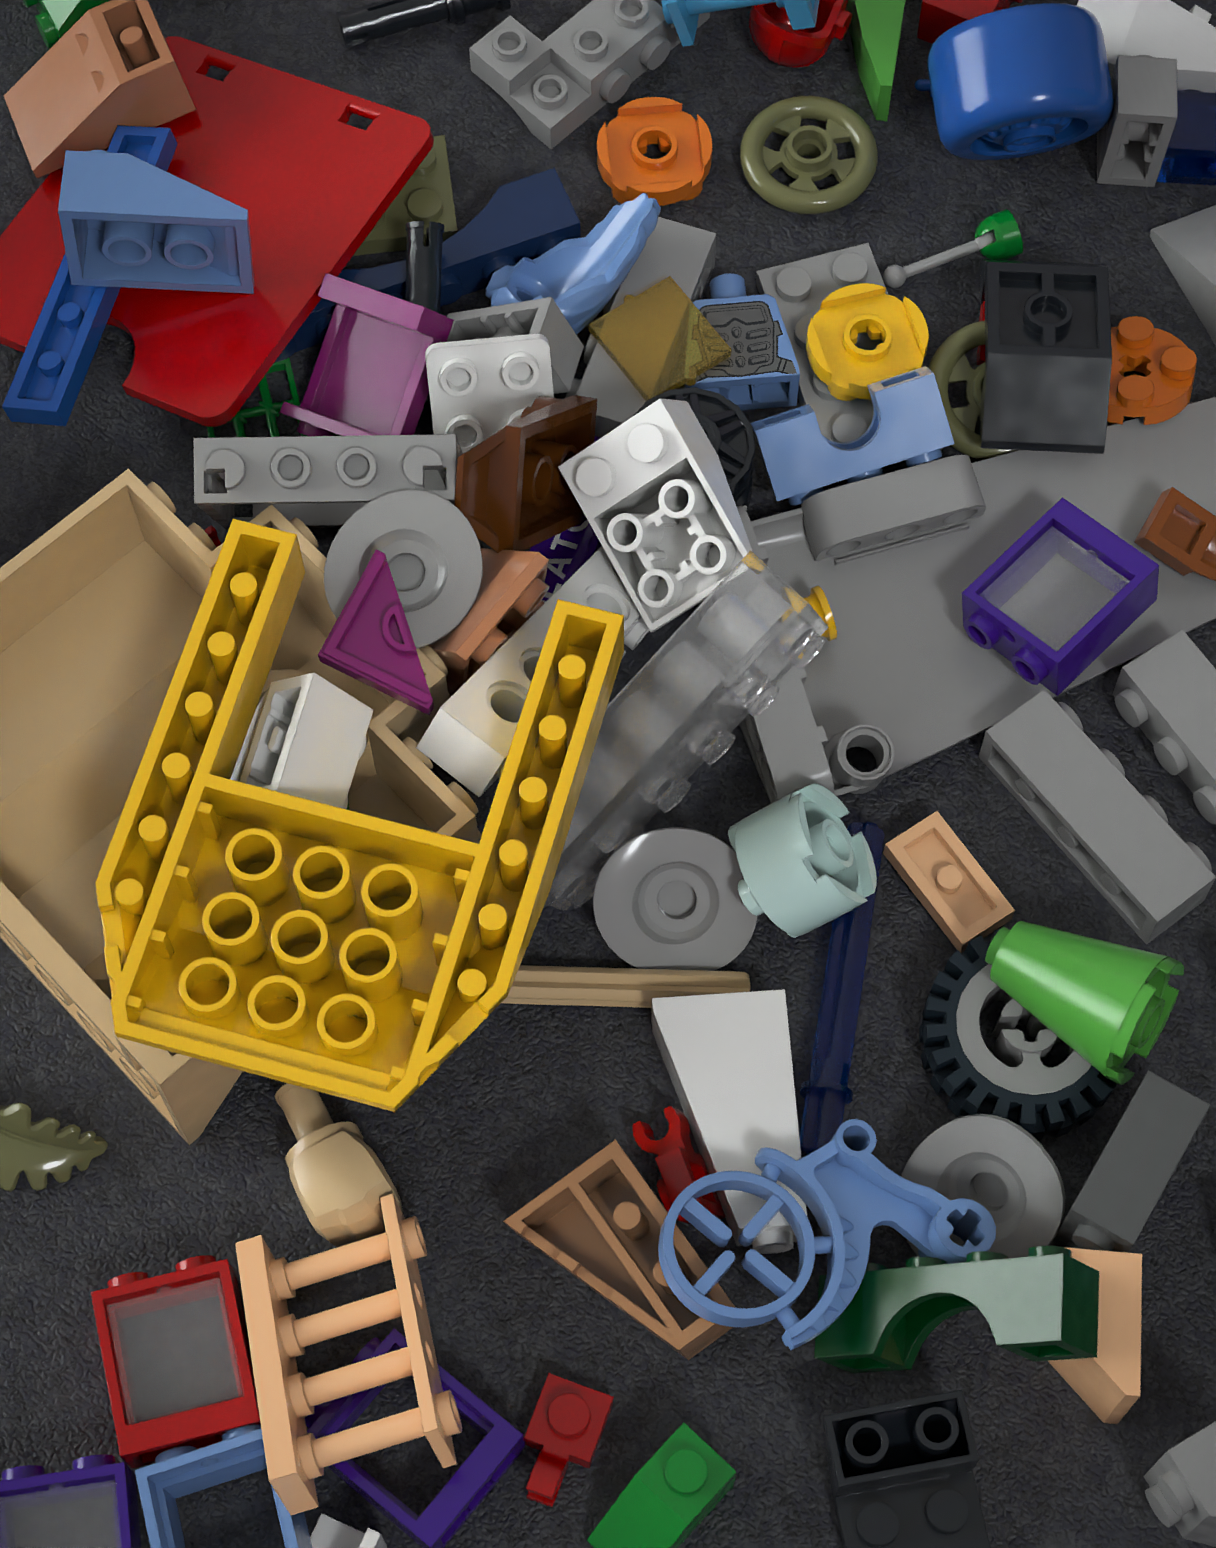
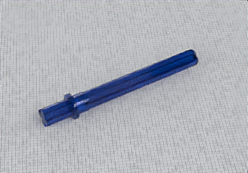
M867 821L864 823L853 822L847 830L851 836L862 831L874 860L878 884L885 834L875 823ZM877 886L873 894L865 897L868 900L867 902L834 919L832 923L809 1079L800 1086V1095L805 1098L800 1131L801 1151L806 1152L805 1156L831 1141L835 1132L842 1124L845 1105L853 1100V1091L848 1088Z

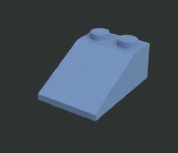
M105 150L65 151L58 214L72 285L254 294V272L247 209L128 153H110Z

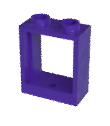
M395 1328L383 1341L374 1337L360 1350L351 1364L408 1347L406 1337ZM438 1365L442 1390H450L452 1392L460 1417L481 1433L484 1438L420 1516L415 1514L352 1459L327 1466L422 1548H444L525 1449L524 1436L520 1431L440 1365ZM386 1384L314 1406V1414L305 1417L306 1427L308 1428L307 1434L313 1433L317 1439L349 1429Z

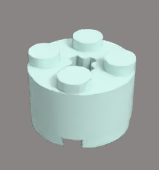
M813 783L798 789L745 817L738 823L730 826L728 830L729 840L736 852L739 867L744 878L738 883V892L743 904L755 916L765 913L775 925L793 938L804 935L859 907L868 901L865 897L873 894L877 886L874 860L862 831L853 836L850 835L840 819L850 812L842 801L827 788Z

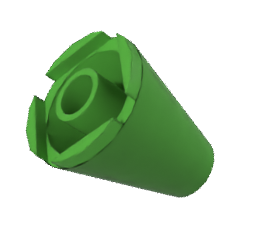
M1025 921L1017 922L1011 930L1002 927L991 941L985 957V962L992 965L990 979L1102 1075L1119 1085L1128 1082L1135 1074V1072L1124 1067L1134 1053L1145 1059L1147 1058L1169 1018L1179 993L1178 989L1168 985L1170 974L1180 976L1184 974L1183 964L1169 956Z

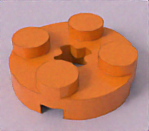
M645 97L627 102L617 109V117L612 119L607 127L605 122L599 130L597 137L598 169L603 181L611 188L613 198L621 204L626 201H633L642 193H646L649 198H655L660 206L682 200H692L701 193L703 181L710 172L712 137L706 122L698 114L696 120L691 114L682 111V103L673 99ZM650 144H658L661 152H669L667 155L657 159L642 155L647 153V147Z
M1126 317L1119 322L1118 327H1111L1112 366L1107 422L1123 425L1124 416L1133 418L1144 417L1143 425L1164 422L1180 413L1190 402L1196 373V354L1179 338L1164 330L1154 328L1153 323L1144 317ZM1128 371H1137L1145 374L1146 377L1137 374L1125 377L1123 374Z

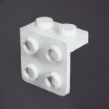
M542 334L440 342L431 344L426 350V368L434 435L456 434L463 454L488 439L506 425L520 419L523 410L528 406L531 407L534 400L539 396L554 398L549 341Z

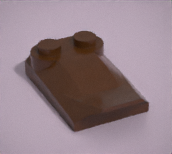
M574 395L562 400L539 396L534 400L531 407L528 406L523 410L520 419L506 425L488 439L457 458L454 506L468 519L478 539L486 543L497 553L502 550L524 551L587 521L558 466L594 443L597 398Z

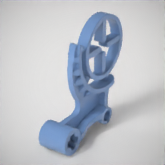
M849 1119L839 1126L829 1143L797 1161L779 1150L761 1148L755 1157V1164L762 1171L761 1175L744 1171H722L709 1174L691 1183L678 1195L664 1219L659 1235L658 1253L660 1266L668 1286L678 1300L690 1311L712 1323L728 1327H751L777 1318L786 1330L781 1339L786 1347L788 1346L790 1350H793L824 1332L839 1318L852 1301L866 1271L870 1251V1235L875 1227L886 1225L894 1228L918 1248L919 1257L938 1258L951 1264L966 1262V1255L968 1253L989 1251L996 1238V1225L989 1211L978 1202L965 1198L948 1200L934 1189L911 1182L890 1170L871 1154L875 1149L877 1141L872 1127L865 1121ZM777 1180L795 1192L808 1206L823 1236L813 1235V1230L804 1210L789 1192L776 1183ZM736 1190L753 1194L767 1201L741 1232L738 1241L742 1246H749L778 1212L785 1217L795 1234L799 1249V1268L795 1282L754 1249L748 1250L741 1261L742 1267L779 1299L756 1308H734L721 1305L707 1298L706 1295L730 1269L735 1260V1255L730 1250L724 1251L694 1286L690 1284L679 1267L674 1251L673 1236L678 1216L681 1215L718 1247H725L732 1236L731 1229L695 1199L715 1191ZM952 1233L961 1238L964 1242L962 1246L957 1245L949 1238ZM815 1254H827V1276L821 1297L809 1314L800 1320L791 1306L810 1279Z

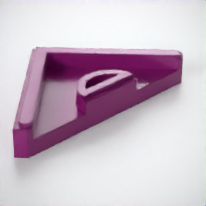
M376 549L319 651V661L430 716L434 708L433 698L427 685L386 555Z

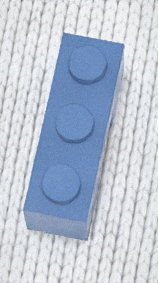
M924 366L867 385L873 403V419L868 430L862 436L850 442H835L823 436L815 412L809 404L752 422L753 433L776 501L788 498L790 505L802 504L807 498L824 491L823 486L845 479L850 484L883 475L882 467L905 460L907 467H912L941 458L942 453L940 449L955 443L934 373Z

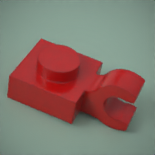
M672 1106L663 1109L669 1129L666 1136L661 1140L655 1139L650 1124L642 1121L633 1123V1136L638 1146L644 1151L658 1156L655 1160L662 1179L657 1181V1189L667 1211H669L675 1199L687 1186L709 1175L702 1155L694 1152L689 1136L690 1126L688 1119L682 1111ZM716 1191L695 1199L719 1220L726 1217ZM681 1215L678 1216L679 1221L690 1224Z
M548 1373L524 1436L525 1445L541 1451L526 1486L528 1491L527 1499L553 1508L569 1462L590 1469L613 1406V1396Z

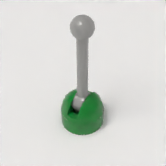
M1008 209L992 214L983 219L977 226L974 236L975 240L904 267L890 265L884 270V283L890 288H899L908 277L977 251L988 259L1006 260L1023 253V241L1017 222Z

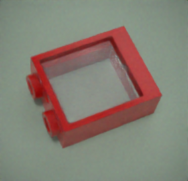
M212 1255L196 1256L175 1265V1272L150 1278L146 1272L126 1273L110 1279L107 1282L108 1288L91 1292L120 1457L131 1469L155 1463V1457L166 1450L181 1446H193L196 1449H200L223 1441L222 1435L231 1429L247 1425H261L249 1338L237 1278L228 1259L216 1261V1257Z

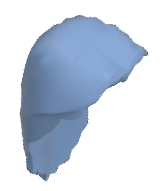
M642 193L633 201H626L621 205L613 206L604 220L597 223L586 237L564 240L533 260L523 257L516 265H506L495 271L485 289V296L491 299V307L552 297L577 335L600 313L628 276L631 268L643 251L647 238L654 231L658 223V216L661 211L660 205L655 198H649L646 193Z

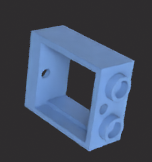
M247 1425L231 1429L222 1435L223 1441L200 1449H196L193 1446H181L166 1450L155 1457V1464L135 1470L150 1548H186L176 1498L267 1469L261 1425ZM272 1487L285 1548H312L304 1512L291 1516Z

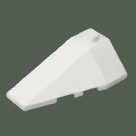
M1078 0L1077 5L1093 13L1101 25L1110 78L1112 77L1118 55H1149L1154 58L1177 59V106L1216 108V27L1208 23L1212 15L1211 13L1197 5L1190 11H1187L1171 0Z

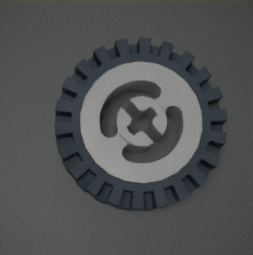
M999 930L994 931L991 940L985 942L982 935L969 941L964 953L961 954L957 950L947 960L943 972L939 971L924 1006L922 1012L923 1020L919 1027V1042L924 1043L920 1057L924 1070L932 1069L933 1077L930 1084L937 1095L944 1091L949 1095L951 1099L947 1107L957 1117L963 1110L971 1115H996L1021 1126L1037 1141H1041L1048 1131H1053L1055 1137L1069 1133L1073 1124L1079 1122L1080 1125H1083L1093 1117L1096 1110L1105 1104L1117 1083L1107 1079L1071 1047L1068 1058L1057 1066L1047 1067L1043 1064L1058 1036L990 979L992 965L985 962V957L991 941ZM1004 1001L1007 1004L1004 1006L992 1032V1037H998L992 1049V1054L982 1038L979 1017L980 1013L994 1002ZM1016 1025L1025 1026L1027 1035L1036 1037L1034 1042L1024 1041V1034L1021 1030L1015 1029Z

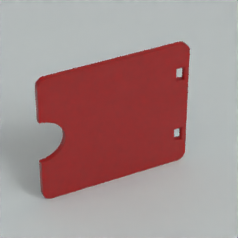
M170 36L165 37V40L196 110L157 126L158 128H171L178 143L167 172L248 210L254 272V294L121 287L107 325L123 329L134 340L135 356L133 365L122 384L127 395L198 424L216 427L229 422L237 414L321 300L318 294L325 273L338 277L433 147L434 137L427 121L420 117L182 37ZM210 66L229 71V74L223 81L205 76ZM352 113L373 120L366 130L347 124ZM63 168L53 171L48 175L0 236V344L22 353L25 352L65 254L58 214Z

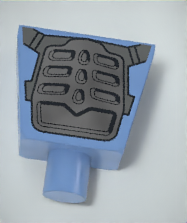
M727 273L713 278L709 284L711 299L695 300L690 304L684 388L695 387L719 393L739 406L741 410L797 406L800 379L799 365L776 299L768 294L746 296L744 278L738 274Z

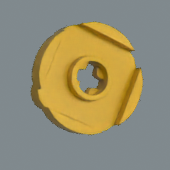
M860 283L842 287L830 293L821 302L820 310L813 316V319L811 317L807 329L806 353L812 370L822 382L827 384L828 391L832 396L842 401H852L856 398L869 400L871 396L867 385L922 367L927 352L929 333L926 320L914 302L905 296L902 302L895 296L885 294L886 287L872 283ZM867 332L871 340L881 339L883 342L878 344L874 350H863L854 345L857 343L858 334Z

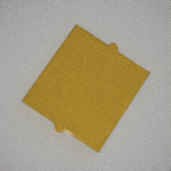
M671 276L635 297L633 295H626L622 305L589 324V332L646 401L668 390L677 389L684 384L688 386L695 385L697 376L731 356L732 349Z

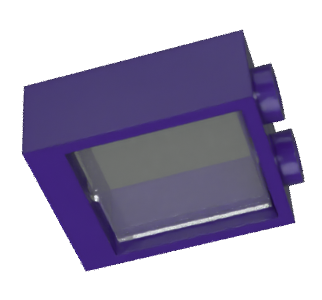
M1062 497L962 592L963 627L968 636L978 646L987 650L993 648L1011 661L1013 668L1024 680L1033 685L1040 683L1058 696L1157 600L1159 565Z
M115 1456L81 1457L72 1461L73 1470L45 1474V1468L38 1465L19 1466L2 1471V1481H0V1548H142L136 1476L125 1462L115 1463Z

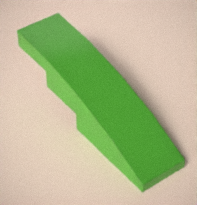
M848 0L847 11L852 13V19L848 28L858 74L875 119L887 122L905 0Z

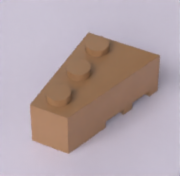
M616 1140L503 1221L516 1234L688 1360L733 1328L712 1323L696 1315L678 1300L668 1286L660 1266L658 1253L659 1235L668 1212ZM675 1224L673 1236L675 1256L684 1276L694 1286L708 1268L677 1224ZM719 1283L706 1295L707 1298L716 1303L736 1308Z

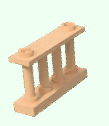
M393 1194L380 1197L386 1229L385 1233L289 1263L285 1257L274 1258L262 1235L235 1243L268 1479L291 1516L319 1507L314 1478L323 1476L324 1467L423 1436H426L443 1468L457 1464L452 1435L461 1433L462 1425L452 1392L450 1390H442L417 1262L418 1258L427 1256L426 1244L416 1216L405 1219ZM388 1260L392 1261L396 1289L300 1319H296L294 1314H289L287 1299L296 1296V1289ZM402 1317L408 1347L306 1378L303 1372L298 1373L296 1357L305 1354L306 1346ZM413 1375L419 1407L317 1439L313 1433L307 1434L305 1416L314 1414V1406Z

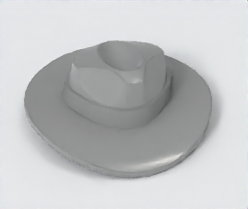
M411 489L384 494L359 508L340 528L332 541L324 567V587L328 604L336 619L341 614L376 549L386 555L416 649L435 643L452 632L469 613L477 599L483 576V559L476 533L463 513L451 502L437 494Z
M683 827L651 830L621 845L606 860L600 870L593 895L594 916L601 936L609 948L621 959L638 969L715 971L730 963L745 949L755 930L757 916L748 911L740 898L738 883L744 878L735 850L721 839L709 833Z
M967 1115L942 1125L927 1136L916 1148L901 1177L911 1182L934 1189L948 1200L965 1198L983 1205L992 1215L996 1225V1238L989 1252L1002 1253L1009 1258L1028 1257L1029 1248L1050 1245L1063 1221L1065 1190L1059 1170L1051 1156L1021 1126L996 1115ZM953 1233L949 1237L959 1246H962L964 1243L960 1237ZM907 1240L911 1248L919 1256L918 1248Z

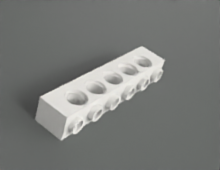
M602 546L440 707L416 747L479 798L497 778L500 779L558 599L624 615V644L631 650H634L649 632L647 625Z

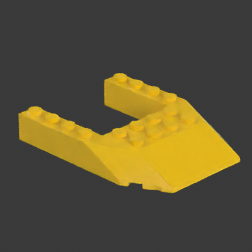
M232 519L95 882L105 941L106 970L110 980L112 995L110 1001L114 1032L117 1037L396 1112L509 994L550 893L623 657L624 615L560 599L557 600L478 844L230 780L305 575L297 534Z

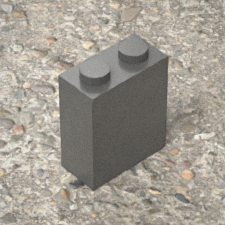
M1148 1070L1072 1205L1052 1245L1066 1248L1129 1253L1210 1104Z

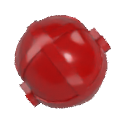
M819 0L816 27L799 30L792 29L785 7L778 8L776 3L752 6L749 19L752 39L759 50L768 57V60L776 64L795 68L809 66L825 55L834 38L842 41L852 19V13L845 10L848 0Z

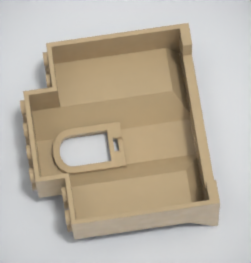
M127 469L0 568V938L190 1145L200 1137L243 1071L116 1036L110 1001L112 999L110 980L107 975L104 955L105 941L102 918L98 908L95 882L223 543L216 548L211 538L199 525L192 523L187 527L174 514L176 513V508L173 502L158 484L151 482L145 486ZM271 504L249 523L297 534L305 575L258 704L271 682L316 673L373 709V714L366 733V748L358 760L348 792L349 810L479 844L481 833L477 828L476 814L478 813V808L475 802L457 783L451 782L446 786L431 771L433 768L431 759L416 748L440 707L451 697L447 690L446 676L448 675V669L431 647L425 646L416 649L434 702V708L429 716L320 662L318 653L337 621L330 609L325 594L324 567L326 557L317 549L319 545L315 536L300 519L294 517L288 521Z

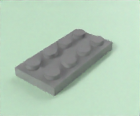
M868 243L756 271V287L759 295L768 294L776 299L799 365L798 400L800 405L809 404L815 412L822 435L835 442L853 441L868 430L873 419V403L871 399L858 398L852 401H842L830 394L827 384L816 376L809 364L806 353L807 329L811 317L813 319V316L820 310L821 302L835 290L860 283H872L885 287ZM867 332L858 334L857 343L854 345L863 350H874L878 344L883 342L881 339L871 340Z

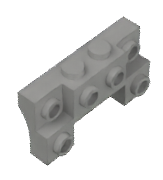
M592 0L543 41L511 15L508 16L469 48L470 67L475 75L495 90L514 109L529 131L547 147L552 149L608 102L614 103L626 93L630 84L645 71L658 68L665 61L670 51L681 41L674 24L669 25L664 18L662 0ZM710 12L699 14L697 28L710 18Z

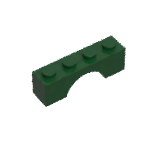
M1049 1245L1031 1247L1028 1249V1257L1009 1258L1007 1255L997 1252L977 1251L968 1253L966 1255V1262L948 1264V1262L942 1259L932 1257L909 1258L906 1260V1268L889 1269L881 1264L867 1263L864 1277L852 1301L834 1323L815 1337L814 1358L850 1373L911 1370L919 1349L928 1335L944 1320L969 1310H980L985 1316L997 1346L1033 1362L1096 1358L1098 1348L1099 1271L1072 1258L1071 1250ZM819 1275L818 1301L823 1292L827 1275Z

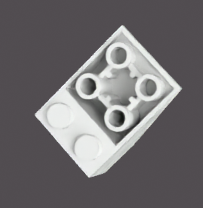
M658 399L558 466L650 632L658 630L758 566L719 457L687 401Z
M316 673L271 682L256 707L230 780L347 810L348 792L358 760L366 748V733L373 709Z

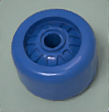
M1042 3L994 11L969 19L948 29L935 40L930 48L927 59L928 74L938 134L946 150L959 158L969 160H1002L1052 151L1097 133L1107 124L1112 116L1114 96L1103 32L1095 15L1081 6L1065 3Z

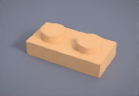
M938 811L885 844L884 856L960 953L966 950L969 941L980 935L985 938L1012 920L1015 909Z

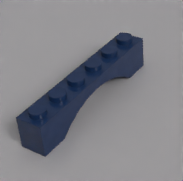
M555 168L499 186L481 212L462 230L443 241L441 306L449 305L463 295L486 288L493 273L506 265L514 266L523 257L533 260L564 240L581 238L579 218ZM406 260L373 268L342 270L338 275L339 278L405 300ZM321 298L275 362L285 360L297 351L323 343L336 304Z

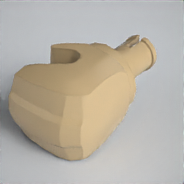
M289 1083L282 1086L274 1097L277 1104L282 1108L298 1141L289 1149L285 1161L289 1169L292 1185L313 1228L336 1247L385 1233L386 1229L380 1197L393 1194L403 1213L401 1199L381 1161L373 1149L363 1141V1136L358 1126L352 1122L334 1123L318 1091Z

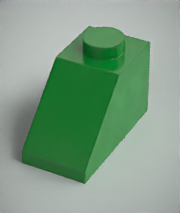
M683 1422L635 1474L588 1537L587 1543L593 1548H678L734 1487L737 1471Z

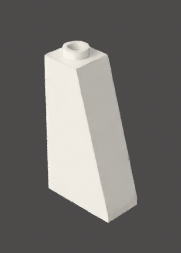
M785 989L652 998V1033L709 1174L722 1171H744L761 1175L762 1171L755 1164V1157L761 1148L779 1150L796 1161L801 1159ZM777 1180L776 1183L795 1198L807 1216L806 1204L789 1187ZM716 1191L736 1246H742L738 1241L741 1232L767 1201L743 1191ZM778 1212L750 1245L759 1253L772 1254L793 1249V1242H797L785 1217Z

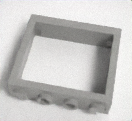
M456 434L193 438L194 504L225 529H229L232 519L250 522L271 504L288 521L296 517L308 528H341L359 508L373 499L395 491L424 490L437 494L455 505L457 458L463 452ZM234 504H253V517H235Z

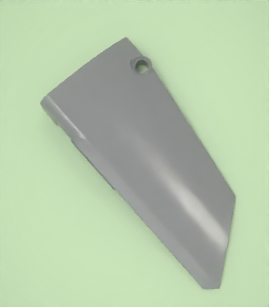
M1216 397L1187 404L1176 416L1157 424L1143 425L1144 417L1125 421L1123 425L1114 424L1107 426L1104 454L1018 450L971 463L968 455H954L831 488L807 498L801 504V508L750 521L746 505L737 506L758 566L703 600L697 606L736 718L770 802L773 803L813 783L827 788L836 796L845 793H867L875 789L883 778L991 728L1043 689L1052 698L1057 696L1040 683L1033 685L1024 680L1013 668L1011 661L993 648L987 650L978 646L968 636L963 627L962 592L1062 497L1159 565L1157 600L1060 694L1141 656L1182 629L1185 633H1188L1215 620L1216 581L1209 580L1195 572L1183 576L1134 543L1161 493L1171 487H1174L1216 516ZM1057 556L1001 611L1057 652L1114 596ZM819 585L830 605L837 629V638L828 641L825 637H819L815 640L814 647L806 649L795 627L788 597L795 593L800 597H807L810 595L811 588ZM851 747L866 748L875 757L877 768L871 772L855 770L850 766L846 758V750Z

